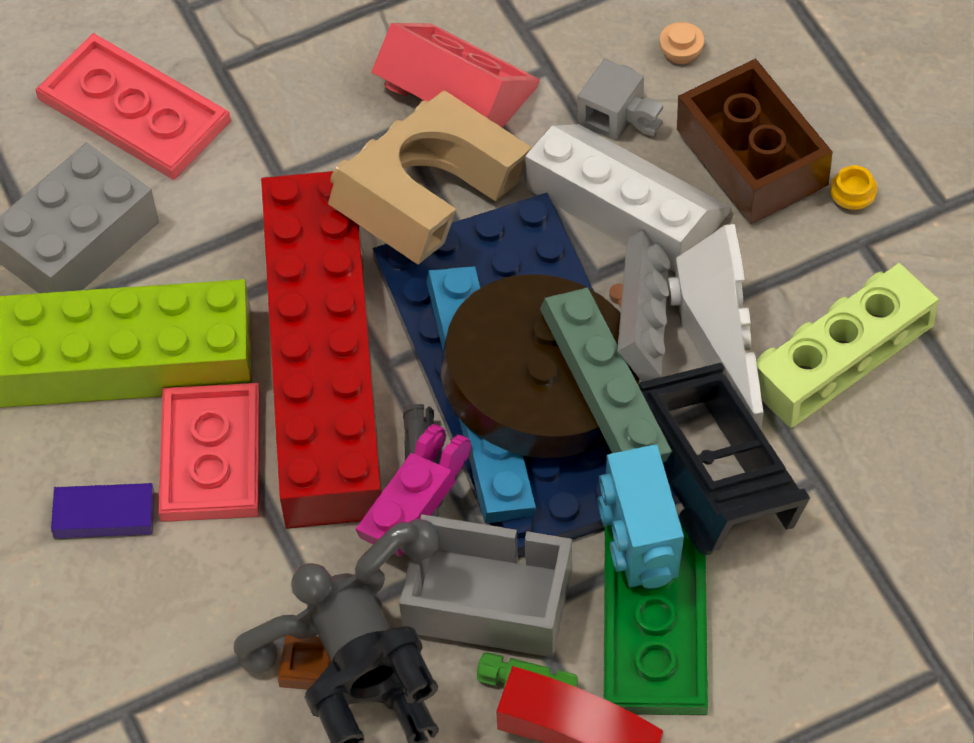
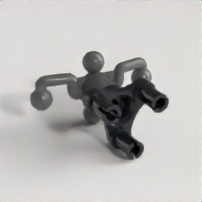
M414 519L392 526L360 557L355 567V575L344 573L331 577L324 566L319 564L307 563L300 566L293 573L291 588L292 593L297 599L307 604V609L297 616L292 614L275 617L239 635L233 645L234 652L238 657V663L245 671L251 674L268 672L275 665L278 655L273 641L286 635H291L297 639H309L318 635L331 663L306 691L304 698L312 715L320 718L331 743L364 742V734L359 729L349 707V704L360 702L383 703L388 709H393L408 743L428 742L425 730L428 731L430 737L434 738L439 732V728L433 721L424 701L437 692L438 685L420 653L423 648L422 643L412 627L404 626L390 629L383 615L382 602L375 594L381 590L385 582L384 573L379 568L399 548L402 549L407 557L418 560L429 558L436 552L440 542L439 532L436 527L424 519Z

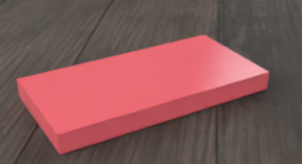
M92 33L35 89L38 100L172 180H175L231 122L228 110L95 33Z

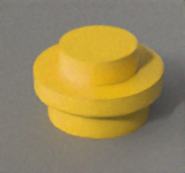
M850 165L841 169L834 176L831 182L830 193L833 200L839 206L850 210H859L873 203L877 195V183L868 169L858 165Z

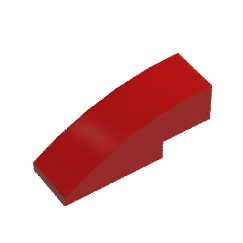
M515 666L511 668L496 711L498 730L544 743H661L663 730L606 699L548 676Z

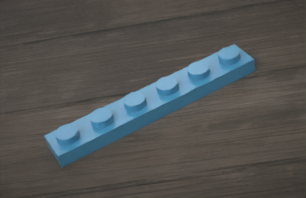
M475 266L428 271L426 282L443 350L448 328L455 312L465 299L480 289ZM459 418L463 436L469 438L472 445L468 458L484 523L501 522L527 516L533 518L536 506L523 455L509 452L482 439Z

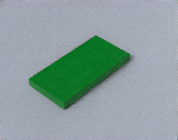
M612 525L605 526L604 699L637 715H708L706 555L701 554L696 549L682 525L684 539L679 575L672 578L666 585L657 588H644L642 585L629 588L625 571L616 572L610 551V542L614 541Z

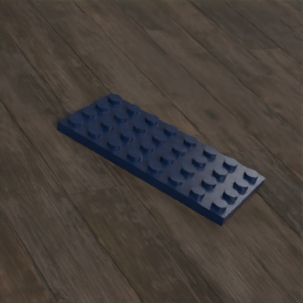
M548 193L452 222L445 243L419 265L387 243L372 248L376 266L450 440L457 435L463 436L459 417L450 405L442 384L441 359L443 349L426 282L428 271L475 266L480 288L506 277L542 274L568 279L593 290ZM604 441L588 451L567 457L535 458L523 456L536 506L533 518L527 516L507 521L486 523V525L517 530L518 558L525 556L526 532L573 540L605 529L600 517L597 497L602 496L599 475L606 474L607 455L612 454L607 442ZM467 458L462 468L480 508L469 458ZM669 485L674 504L681 503Z

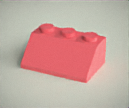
M391 23L371 73L386 80L384 86L389 90L406 96L411 93L421 98L422 101L426 100L429 102L445 90L502 128L535 91L540 82L539 78L432 23Z

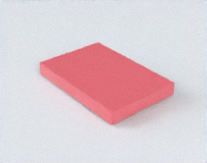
M259 383L163 388L158 510L160 521L259 517Z

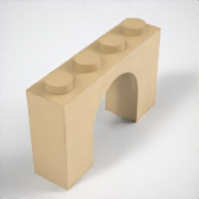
M443 90L429 102L426 100L422 101L416 107L413 114L403 121L400 119L396 120L387 133L378 140H369L361 152L351 160L344 159L333 171L330 179L334 185L328 204L419 265L445 243L456 208L414 181L405 172L404 168L431 166L446 170L494 201H497L521 181L526 167L525 156L532 147Z

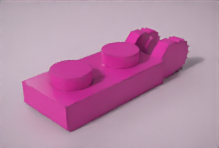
M436 424L428 426L425 429V433L417 440L414 454L410 453L355 530L359 538L374 544L392 526L398 523L420 519L422 514L431 516L456 482L455 476L463 467L464 462L467 461L468 456H470L469 453L472 445L469 438L462 435L454 436L450 440V444H447L442 451L440 463L436 464L433 461L438 456L439 451L442 450L447 434L443 427ZM399 548L394 554L400 557L403 556L404 552Z

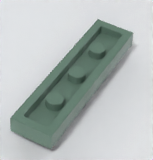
M588 287L545 298L540 310L612 454L657 444L662 463L666 462L672 450L626 361L617 351L618 345Z

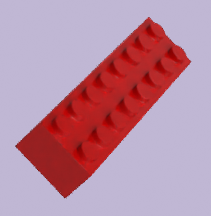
M333 171L261 178L279 496L286 529L361 522L382 493L360 225L328 204L334 185L330 181Z

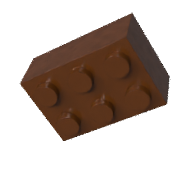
M756 58L678 95L677 131L750 224L829 186L833 151Z

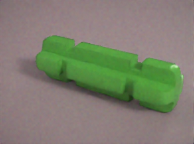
M489 652L482 654L477 667V680L495 686L498 685L499 681L504 682V688L512 666L578 687V676L576 674L558 670L556 674H552L549 667L510 658L509 663L504 662V656Z

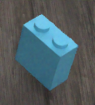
M654 444L608 454L606 474L599 475L602 496L597 497L603 526L612 525L614 541L610 542V551L616 572L625 571L629 588L642 585L644 588H657L666 585L672 578L679 575L684 535L658 445Z

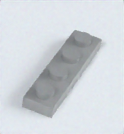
M643 230L627 238L617 350L642 382L660 378L662 375V359L665 353L664 328L667 324L665 314L666 297L669 295L667 279L668 269L671 267L670 259L665 249L658 243L653 244Z

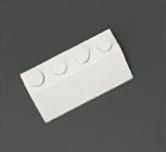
M580 124L551 126L525 156L526 189L536 195L548 193L553 205L627 245V238L643 230L653 244L658 243L665 249L670 259V270L673 272L676 269V258L713 234L731 213V207Z

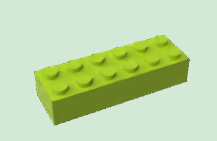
M245 279L0 296V408L162 397L163 388L252 383V317Z

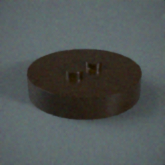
M516 275L493 281L481 287L459 306L450 322L441 359V379L445 394L453 410L461 421L479 437L509 452L535 458L572 456L588 451L606 441L540 310L545 298L587 288L586 286L550 275ZM588 288L618 345L620 311L603 296ZM628 365L630 371L632 372V374H633V376H634V378H635V380H636V382H637V384H638L640 378L636 375V373H635V372L632 370V368Z

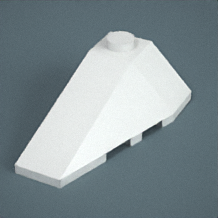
M735 224L724 225L676 258L675 277L667 279L670 306H679L681 323L707 366L720 362L725 367L723 373L762 431L763 406L756 356L754 352L746 353V350L751 349V321L749 308H743L741 283L745 280Z

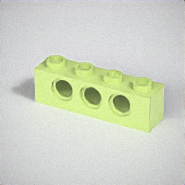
M900 263L885 273H875L867 280L860 291L850 298H840L830 307L826 315L813 324L811 322L803 324L785 344L777 349L770 348L761 354L756 364L762 401L792 429L932 328L935 323L939 299ZM873 315L882 316L883 318L874 317ZM836 341H846L848 343H839ZM800 366H808L813 369H802Z

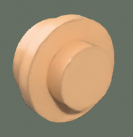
M677 22L670 24L660 34V48L666 58L675 64L691 63L703 50L704 35L697 26L691 23Z

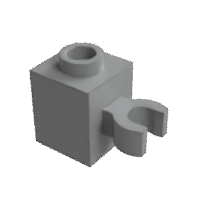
M605 58L577 96L578 124L615 141H618L630 123L642 133L654 136L663 124V120L657 118L663 110V105L656 100L644 98V75L637 73L628 66L618 65Z

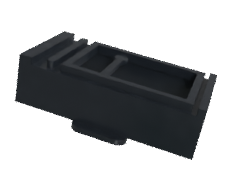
M721 362L638 384L672 450L667 461L663 462L669 485L684 507L678 516L679 521L696 549L704 555H711L714 551L719 550L732 525L775 513L785 530L794 528L810 500L806 490L798 488L792 476L788 473L775 450L723 373L725 367ZM704 403L731 446L714 451L703 450L701 454L697 455L669 411ZM734 455L745 473L713 481L703 463L710 465L716 459Z

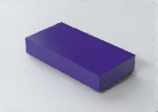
M153 484L54 487L51 532L54 539L152 535L155 494Z

